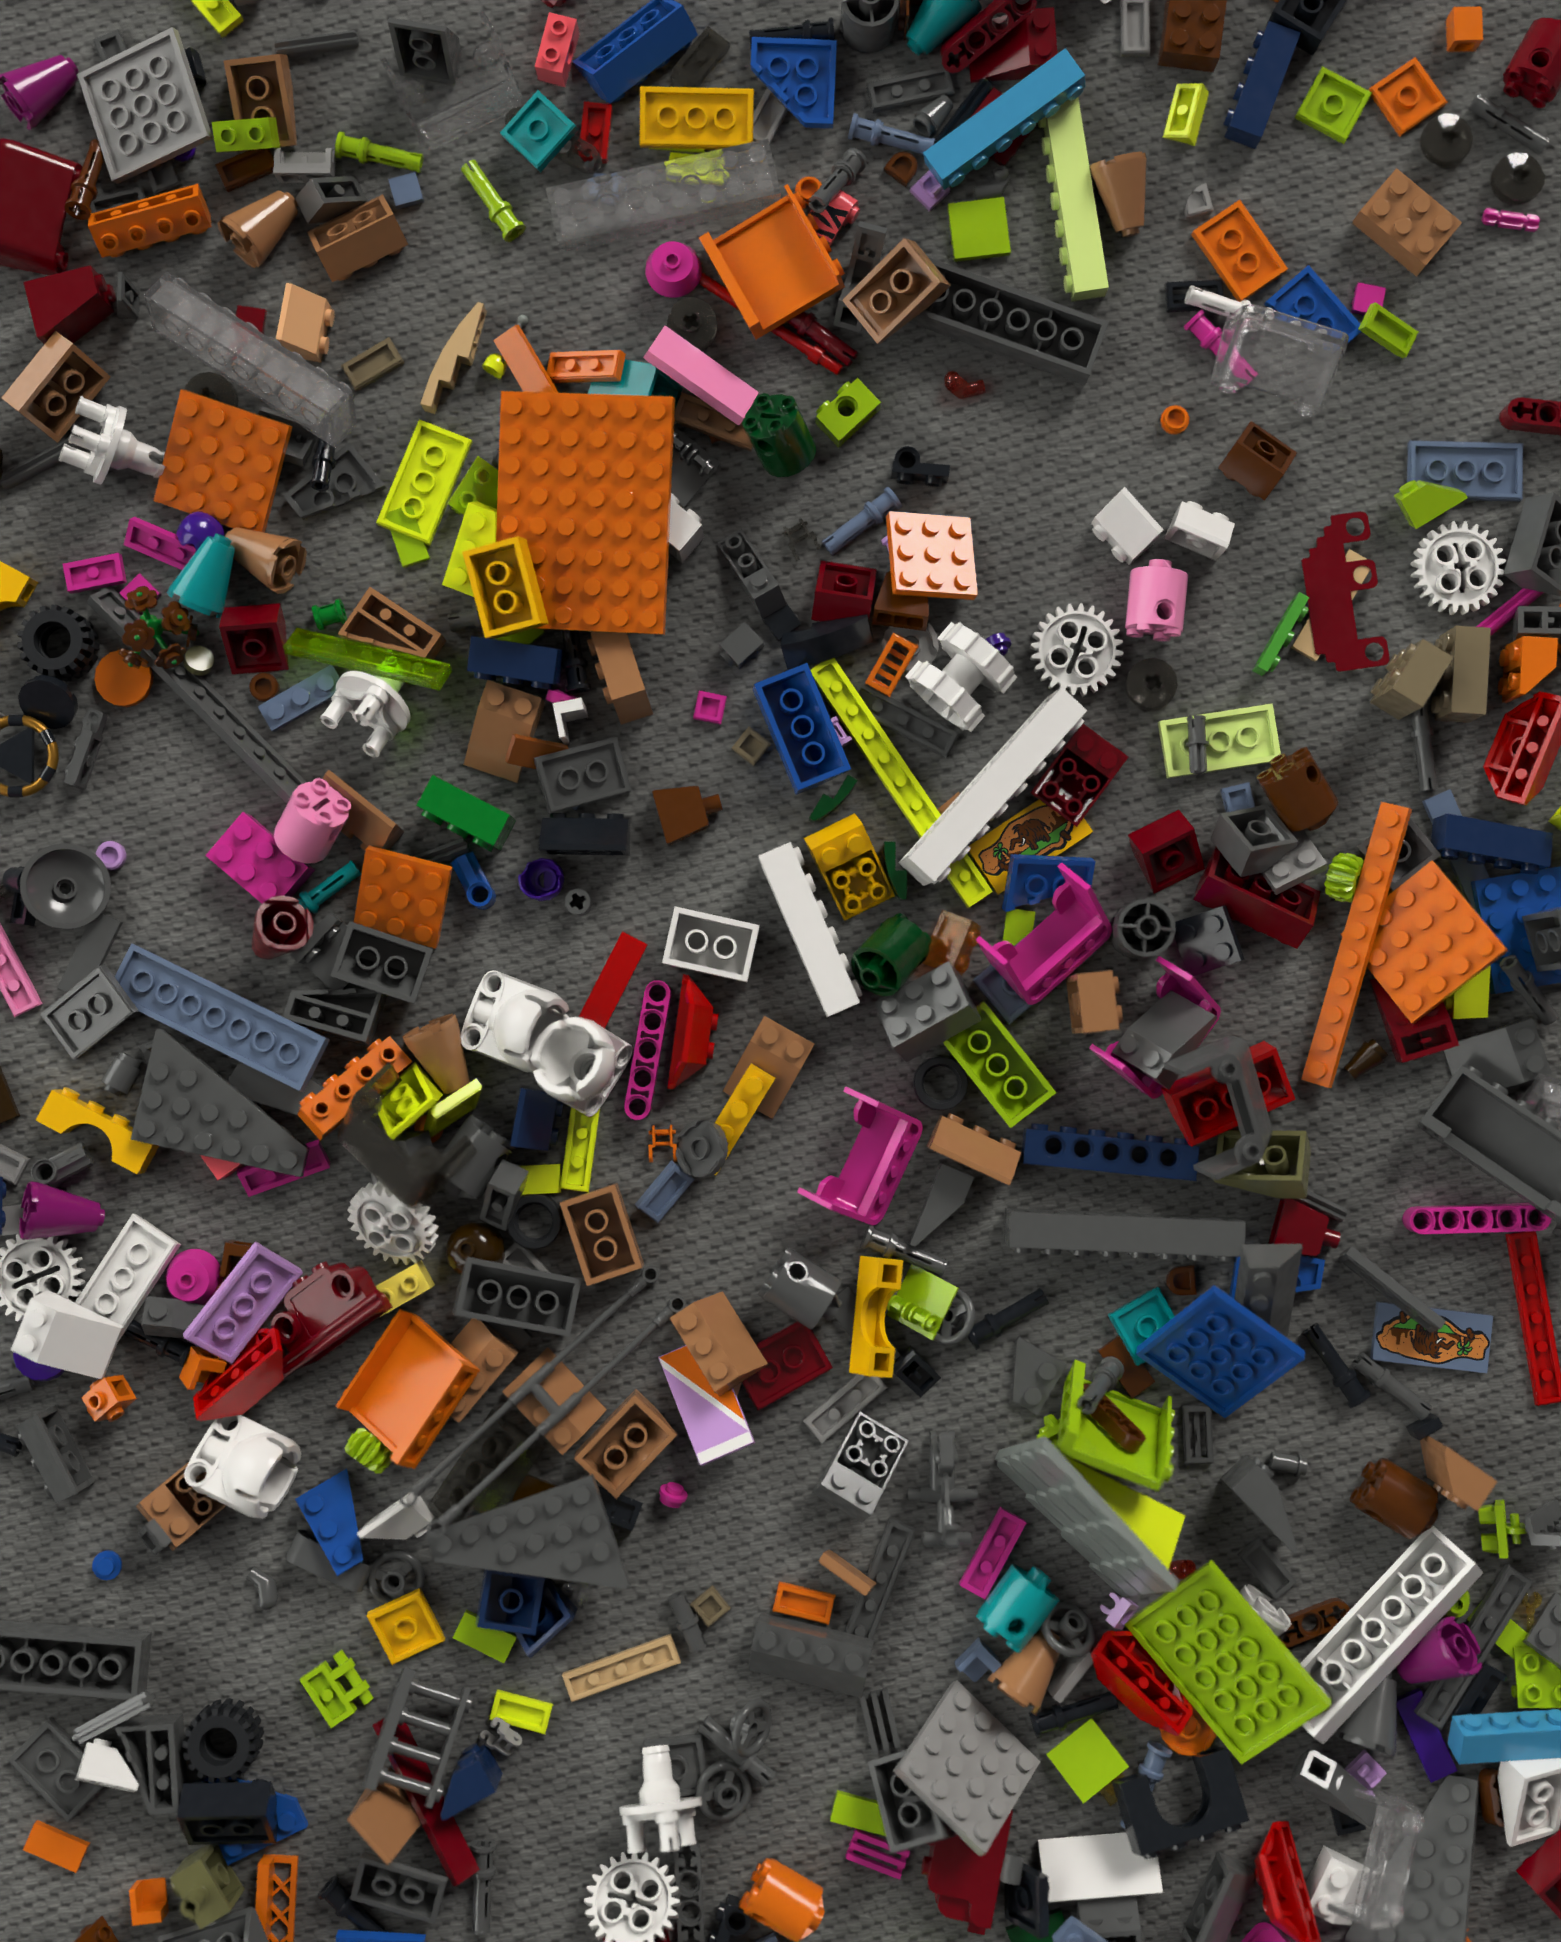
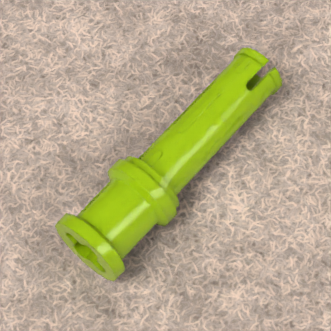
M341 131L338 132L336 138V158L345 156L358 159L359 163L362 164L372 161L421 173L424 160L423 154L371 143V140L367 137L358 139L345 136V132Z
M468 161L473 172L466 163L462 166L461 172L466 176L489 209V219L493 223H497L503 232V239L506 242L513 241L524 233L526 226L522 221L517 220L512 212L513 207L511 204L501 199L479 167L477 161Z

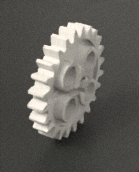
M1452 521L1448 528L1442 524L1437 528V532L1434 530L1430 531L1427 534L1428 539L1423 538L1419 542L1422 548H1418L1413 552L1419 559L1412 561L1410 564L1418 568V570L1413 572L1411 577L1419 578V582L1414 585V588L1424 589L1420 598L1429 596L1431 598L1428 603L1429 607L1437 602L1439 603L1438 612H1442L1446 607H1449V614L1453 615L1459 608L1461 615H1465L1468 613L1469 608L1475 612L1480 609V604L1485 606L1490 603L1488 597L1494 598L1497 596L1498 593L1494 588H1499L1504 584L1498 579V577L1504 575V570L1499 569V566L1504 564L1506 559L1497 557L1503 551V548H1493L1497 539L1493 538L1488 541L1486 539L1488 530L1479 534L1477 533L1478 524H1475L1469 530L1467 521L1461 523L1459 528H1457L1455 521ZM1465 547H1470L1474 550L1475 558H1471L1466 554ZM1438 550L1446 554L1447 562L1439 560L1437 556ZM1457 564L1458 567H1462L1463 571L1455 569L1454 565ZM1470 574L1475 575L1479 579V586H1474L1470 582ZM1442 578L1449 580L1451 590L1444 589L1441 584Z
M1070 603L1067 605L1065 613L1060 607H1057L1055 610L1056 617L1050 613L1045 616L1048 624L1039 622L1038 628L1042 633L1034 632L1032 635L1034 639L1039 641L1030 645V649L1037 651V653L1030 657V660L1039 661V664L1033 670L1034 672L1041 670L1044 672L1040 681L1048 678L1051 680L1049 689L1057 684L1059 689L1061 687L1069 689V694L1072 697L1078 689L1082 697L1087 694L1088 687L1093 693H1096L1098 691L1097 683L1105 687L1108 684L1105 676L1113 679L1116 675L1111 668H1119L1121 666V663L1115 660V658L1122 657L1124 652L1116 649V647L1123 643V640L1114 638L1120 630H1111L1109 628L1114 621L1113 619L1106 622L1102 620L1105 614L1104 611L1100 612L1097 616L1094 615V606H1091L1088 612L1084 611L1083 603H1080L1077 611H1074ZM1063 626L1072 627L1075 637H1064L1061 633V628ZM1082 627H1086L1087 631L1080 646L1081 652L1075 659L1072 672L1068 674L1066 670L1074 653L1072 648L1079 639ZM1088 637H1099L1102 643L1101 647H1091L1088 643ZM1055 652L1063 654L1065 663L1062 665L1055 664L1051 659V654ZM1087 662L1092 668V673L1089 675L1082 674L1078 669V664Z
M378 1181L375 1185L368 1183L365 1188H360L350 1201L351 1205L347 1209L351 1213L348 1221L354 1223L350 1229L359 1232V1235L356 1237L357 1240L366 1241L365 1249L369 1247L374 1248L373 1255L375 1256L379 1252L382 1253L384 1261L392 1257L395 1264H398L401 1259L405 1265H408L411 1260L417 1263L420 1258L425 1259L436 1245L435 1241L439 1236L435 1233L439 1227L433 1224L436 1217L427 1214L430 1209L429 1206L422 1207L420 1205L422 1202L421 1197L414 1199L412 1197L413 1191L403 1192L402 1185L394 1189L390 1181L385 1187L381 1181Z
M16 1234V1241L14 1239L6 1240L8 1248H0V1255L2 1256L0 1257V1306H8L5 1312L6 1316L16 1312L15 1321L18 1322L23 1319L29 1304L24 1296L26 1289L31 1290L33 1296L49 1290L75 1303L72 1296L77 1297L81 1294V1291L76 1286L85 1283V1280L78 1278V1274L85 1272V1269L77 1268L76 1264L82 1260V1257L73 1258L72 1254L77 1248L67 1249V1238L57 1242L58 1236L27 1240L21 1239L20 1235ZM42 1251L47 1252L49 1255L48 1265L43 1264L40 1260ZM16 1262L22 1266L23 1272L21 1276L14 1272V1264ZM54 1266H60V1270L39 1278L37 1281L27 1283L19 1288H14V1283L27 1279L36 1273L46 1271ZM53 1277L60 1282V1290L58 1292L51 1287Z
M621 1852V1861L618 1863L613 1857H610L611 1867L607 1868L601 1864L602 1876L592 1875L597 1883L596 1886H587L588 1892L593 1897H588L584 1900L586 1905L593 1907L588 1909L585 1915L587 1918H595L589 1923L591 1930L599 1928L595 1935L596 1938L600 1940L607 1936L605 1942H655L654 1938L659 1937L665 1941L664 1928L672 1931L674 1929L669 1919H678L679 1917L678 1913L672 1908L681 1906L680 1900L673 1898V1896L680 1893L678 1887L671 1886L676 1881L675 1876L669 1875L665 1877L669 1871L668 1866L664 1865L659 1868L660 1860L658 1857L650 1863L647 1852H645L642 1859L638 1858L637 1853H632L631 1859H627L625 1853ZM628 1877L631 1879V1882L626 1889L616 1888V1883L620 1878ZM650 1885H656L659 1888L658 1893L652 1898L645 1897V1889ZM608 1894H616L617 1896L624 1898L628 1901H632L634 1896H636L640 1904L647 1906H656L657 1910L651 1911L648 1908L636 1903L633 1904L631 1908H629L625 1900L609 1898ZM616 1906L622 1909L617 1919L611 1920L607 1918V1912L610 1908ZM647 1915L649 1916V1922L645 1927L637 1928L634 1926L638 1916Z

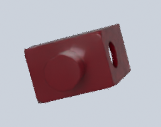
M1280 1198L1268 1244H1301L1302 1255L1319 1256L1322 1245L1334 1249L1338 1247L1341 1233L1327 1229L1328 1216L1293 1199Z

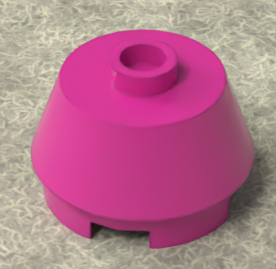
M670 241L661 244L652 251L646 262L645 273L647 281L654 291L665 297L678 298L689 294L695 289L701 278L702 266L698 255L692 248L680 242Z
M201 1249L182 1251L171 1260L167 1267L165 1277L167 1289L174 1299L205 1305L223 1282V1277L219 1276L221 1266L217 1259L207 1251Z

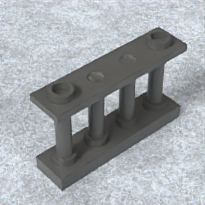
M402 1667L362 1786L375 1791L377 1784L382 1786L385 1783L426 1796L423 1805L432 1809L433 1803H439L444 1785L440 1784L463 1712H469L473 1696L469 1695L471 1688L463 1686L459 1695L417 1682L418 1678L414 1677L415 1671ZM414 1693L455 1706L450 1724L409 1712L408 1708L404 1707L407 1695L412 1696ZM403 1723L446 1736L441 1753L438 1754L398 1741V1737H394L397 1725L402 1726ZM393 1753L436 1766L431 1783L428 1784L387 1771L388 1768L384 1767L387 1754L393 1755Z

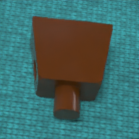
M891 571L887 572L875 603L872 624L926 631L929 617L928 597L894 595L892 593Z
M699 786L652 791L668 846L709 828L707 815L723 810L719 794L702 798Z

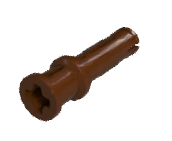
M98 139L90 141L79 179L72 182V195L66 201L64 207L70 216L79 220H86L90 217L92 211L90 205L96 199L98 193L96 183L104 162V156Z

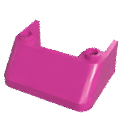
M1062 862L1057 867L1065 883L1059 886L1053 894L1052 904L1055 911L1015 947L1009 941H1001L991 946L980 936L976 939L989 963L1029 1005L1040 1002L1100 948L1112 933V926L1092 887Z
M1158 956L1156 961L1166 971V974L1157 982V996L1161 999L1172 990L1217 1016L1218 1018L1208 1031L1209 1033L1220 1017V1006L1192 975ZM1119 1041L1110 1044L1106 1051H1103L1094 1044L1089 1047L1108 1067L1148 1097L1156 1099L1163 1094L1161 1090L1162 1085L1127 1065L1112 1053Z
M845 1086L843 1092L859 1099L854 1107V1120L862 1125V1128L839 1178L833 1175L826 1177L819 1183L816 1193L800 1187L797 1193L832 1211L869 1225H876L883 1219L921 1137L923 1126L920 1120Z

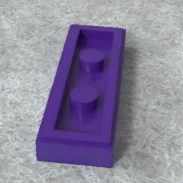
M1417 1688L1397 1697V1711L1428 1780L1432 1783L1456 1772L1457 1768L1439 1728L1414 1712V1709L1423 1697L1422 1691Z

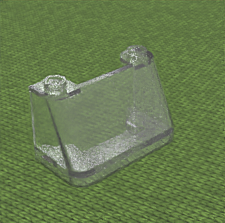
M1251 304L1244 305L1225 319L1210 384L1219 387V390L1224 393H1236V390L1248 387L1294 401L1293 407L1300 416L1314 417L1323 409L1346 351L1349 336L1342 331L1269 308Z

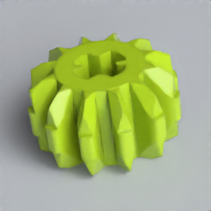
M1339 853L1337 856H1334L1332 863L1328 865V872L1325 874L1326 881L1324 885L1326 887V895H1329L1330 898H1334L1336 901L1351 903L1364 860L1350 853Z
M358 1428L354 1434L352 1433L344 1447L349 1456L376 1474L383 1473L392 1462L390 1457L393 1453L365 1428Z

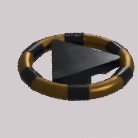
M26 715L4 716L0 718V730L8 726H27L29 728L0 744V767L30 784L26 786H6L0 783V795L6 797L30 796L50 783L56 772L59 760L57 741L50 729L33 717ZM36 731L47 747L48 759L39 778L34 781V743Z

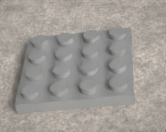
M173 27L77 74L111 181L116 184H120L213 139L179 31Z
M956 1680L947 1688L893 1772L980 1856L987 1852L1040 1761Z

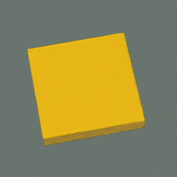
M421 1587L367 1612V1618L392 1665L445 1641L443 1631Z

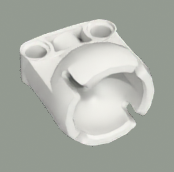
M489 971L482 978L465 1018L461 1032V1044L467 1050L474 1051L521 1071L533 1072L537 1068L532 1065V1050L538 1036L548 1025L556 1021L562 1020L566 1023V1018H569L566 1014L569 1011L568 1004L554 992L499 971ZM479 1035H480V1036H481V1037H480V1041H479V1043L477 1044V1039H478V1037H479Z
M582 1017L566 1018V1023L562 1020L556 1021L548 1025L538 1036L532 1050V1065L537 1068L533 1073L538 1085L548 1095L578 1110L585 1116L591 1117L597 1113L619 1080L632 1057L633 1047L594 1021Z
M243 1415L219 1418L214 1420L193 1453L184 1472V1478L196 1492L205 1494L248 1517L263 1519L267 1517L268 1511H274L281 1504L289 1492L298 1472L295 1464L301 1459V1451L294 1440ZM238 1420L237 1426L233 1430L228 1431L229 1424ZM207 1472L206 1478L196 1483L198 1475Z

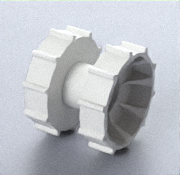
M951 622L937 638L941 642L942 649L952 658L951 661L941 671L928 661L922 663L918 660L905 678L908 680L910 687L924 702L943 718L959 727L962 731L969 730L972 732L985 716L982 713L981 706L970 696L981 683L994 693L1000 691L1004 694L1017 679V676L1014 674V667L999 653V650L995 649L977 632L975 633L963 626L960 622L958 624Z

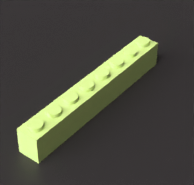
M1077 97L1072 101L1067 100L1060 105L1059 110L1049 118L1044 117L1038 121L1039 128H1044L1045 137L1042 138L1043 155H1048L1050 165H1046V176L1048 183L1053 182L1054 192L1050 195L1052 210H1057L1059 220H1055V233L1057 238H1062L1063 248L1059 249L1061 265H1066L1067 275L1064 276V289L1066 293L1071 294V301L1104 297L1109 288L1079 99Z

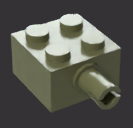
M205 1845L185 1857L170 1877L174 1893L183 1900L180 1905L181 1913L185 1917L190 1918L192 1922L197 1923L200 1930L230 1912L245 1890L231 1865H227L219 1845Z

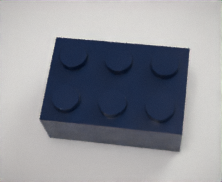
M471 636L467 671L475 672L474 678L496 680L497 675L503 676V682L524 685V680L532 681V687L552 689L553 684H560L565 651Z

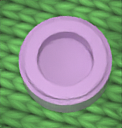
M104 842L96 851V855L108 870L119 869L126 861V851L117 842Z

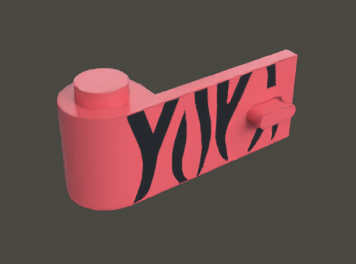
M840 190L822 213H816L811 209L810 213L819 227L815 231L818 237L824 236L829 246H831L841 227L847 223L853 224L860 213V209L857 207L859 201Z

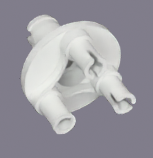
M80 396L75 414L99 422L100 426H102L101 432L98 435L74 425L72 433L83 438L70 434L68 443H73L91 451L87 453L64 443L59 461L84 469V473L93 476L94 483L101 485L110 467L117 470L130 468L146 475H152L154 478H159L165 469V466L162 465L165 452L137 441L130 431L123 429L127 413L126 408L122 406L114 407L109 404L104 406Z
M395 654L387 657L374 676L359 671H348L342 674L336 683V692L331 697V704L324 714L320 716L321 722L325 726L335 729L344 714L349 711L356 722L358 720L361 721L360 725H369L374 728L373 733L362 746L364 752L374 758L380 755L388 740H393L397 733L402 732L407 727L411 719L409 708L398 692L406 682L407 677L410 676L412 666L404 657L396 666L393 663L396 658Z
M668 1745L642 1748L644 1783L639 1791L640 1803L619 1807L623 1825H626L628 1853L647 1851L644 1834V1823H646V1820H655L656 1823H659L661 1852L675 1851L680 1849L679 1846L697 1844L693 1816H696L695 1807L702 1805L701 1796L680 1798V1788L672 1776Z

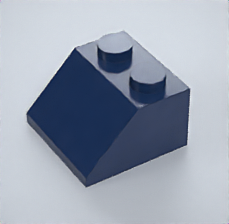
M528 1087L521 1088L510 1146L545 1151L551 1150V1145H557L559 1128H555L556 1117H562L564 1103L548 1095L544 1090Z
M484 1569L475 1621L476 1626L479 1628L535 1635L545 1577Z
M475 1743L462 1751L463 1756L457 1761L458 1764L452 1775L441 1812L443 1821L496 1792L503 1773L492 1752L485 1744L479 1747Z

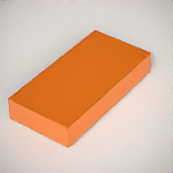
M779 1581L772 1611L829 1625L835 1594Z
M37 1820L32 1827L23 1850L77 1873L90 1842Z

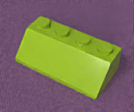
M983 1000L976 1006L982 1020L947 1039L943 1044L1008 1126L1012 1128L1056 1094V1090Z

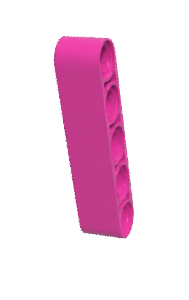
M660 980L650 982L644 991L624 1105L627 1116L634 1120H641L647 1117L651 1112L671 1002V989L665 982ZM655 986H663L666 990V996L660 1002H655L650 996V992ZM650 1014H657L661 1019V1025L656 1030H650L646 1026L645 1020ZM646 1042H651L656 1047V1053L650 1059L643 1057L641 1054V1046ZM641 1070L647 1071L651 1076L650 1084L646 1087L639 1086L636 1082V1074ZM634 1099H641L645 1102L646 1110L642 1115H636L632 1112L631 1103Z
M1529 1203L1414 1206L1404 1212L1402 1221L1405 1228L1414 1233L1454 1234L1541 1231L1550 1225L1551 1218ZM1507 1210L1510 1218L1508 1223L1503 1225L1500 1221V1216L1502 1212ZM1533 1210H1536L1538 1212V1220L1531 1224L1529 1215ZM1478 1211L1481 1215V1221L1478 1225L1474 1226L1471 1217L1473 1213ZM1450 1212L1452 1222L1449 1226L1445 1227L1442 1218L1445 1213ZM1421 1213L1424 1221L1420 1227L1416 1228L1413 1219L1416 1214Z

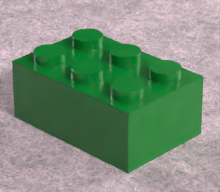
M434 775L431 776L416 805L423 810L421 815L440 826L443 821L448 823L447 829L465 839H467L468 835L473 836L472 842L490 852L494 848L501 851L516 823V820L511 815Z

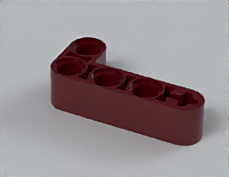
M994 0L943 43L941 47V60L944 69L950 73L962 71L1035 10L1037 0H1029L1025 4H1018L1015 0ZM1002 12L1007 15L1006 20L1002 23L992 21L993 16L997 13ZM979 31L984 34V37L979 42H973L969 39L970 35L974 32ZM949 53L958 54L959 58L955 59L953 56L949 58Z
M1523 397L1515 398L1501 410L1499 420L1502 426L1509 430L1561 436V402ZM1540 412L1547 415L1548 422H1544L1540 418Z

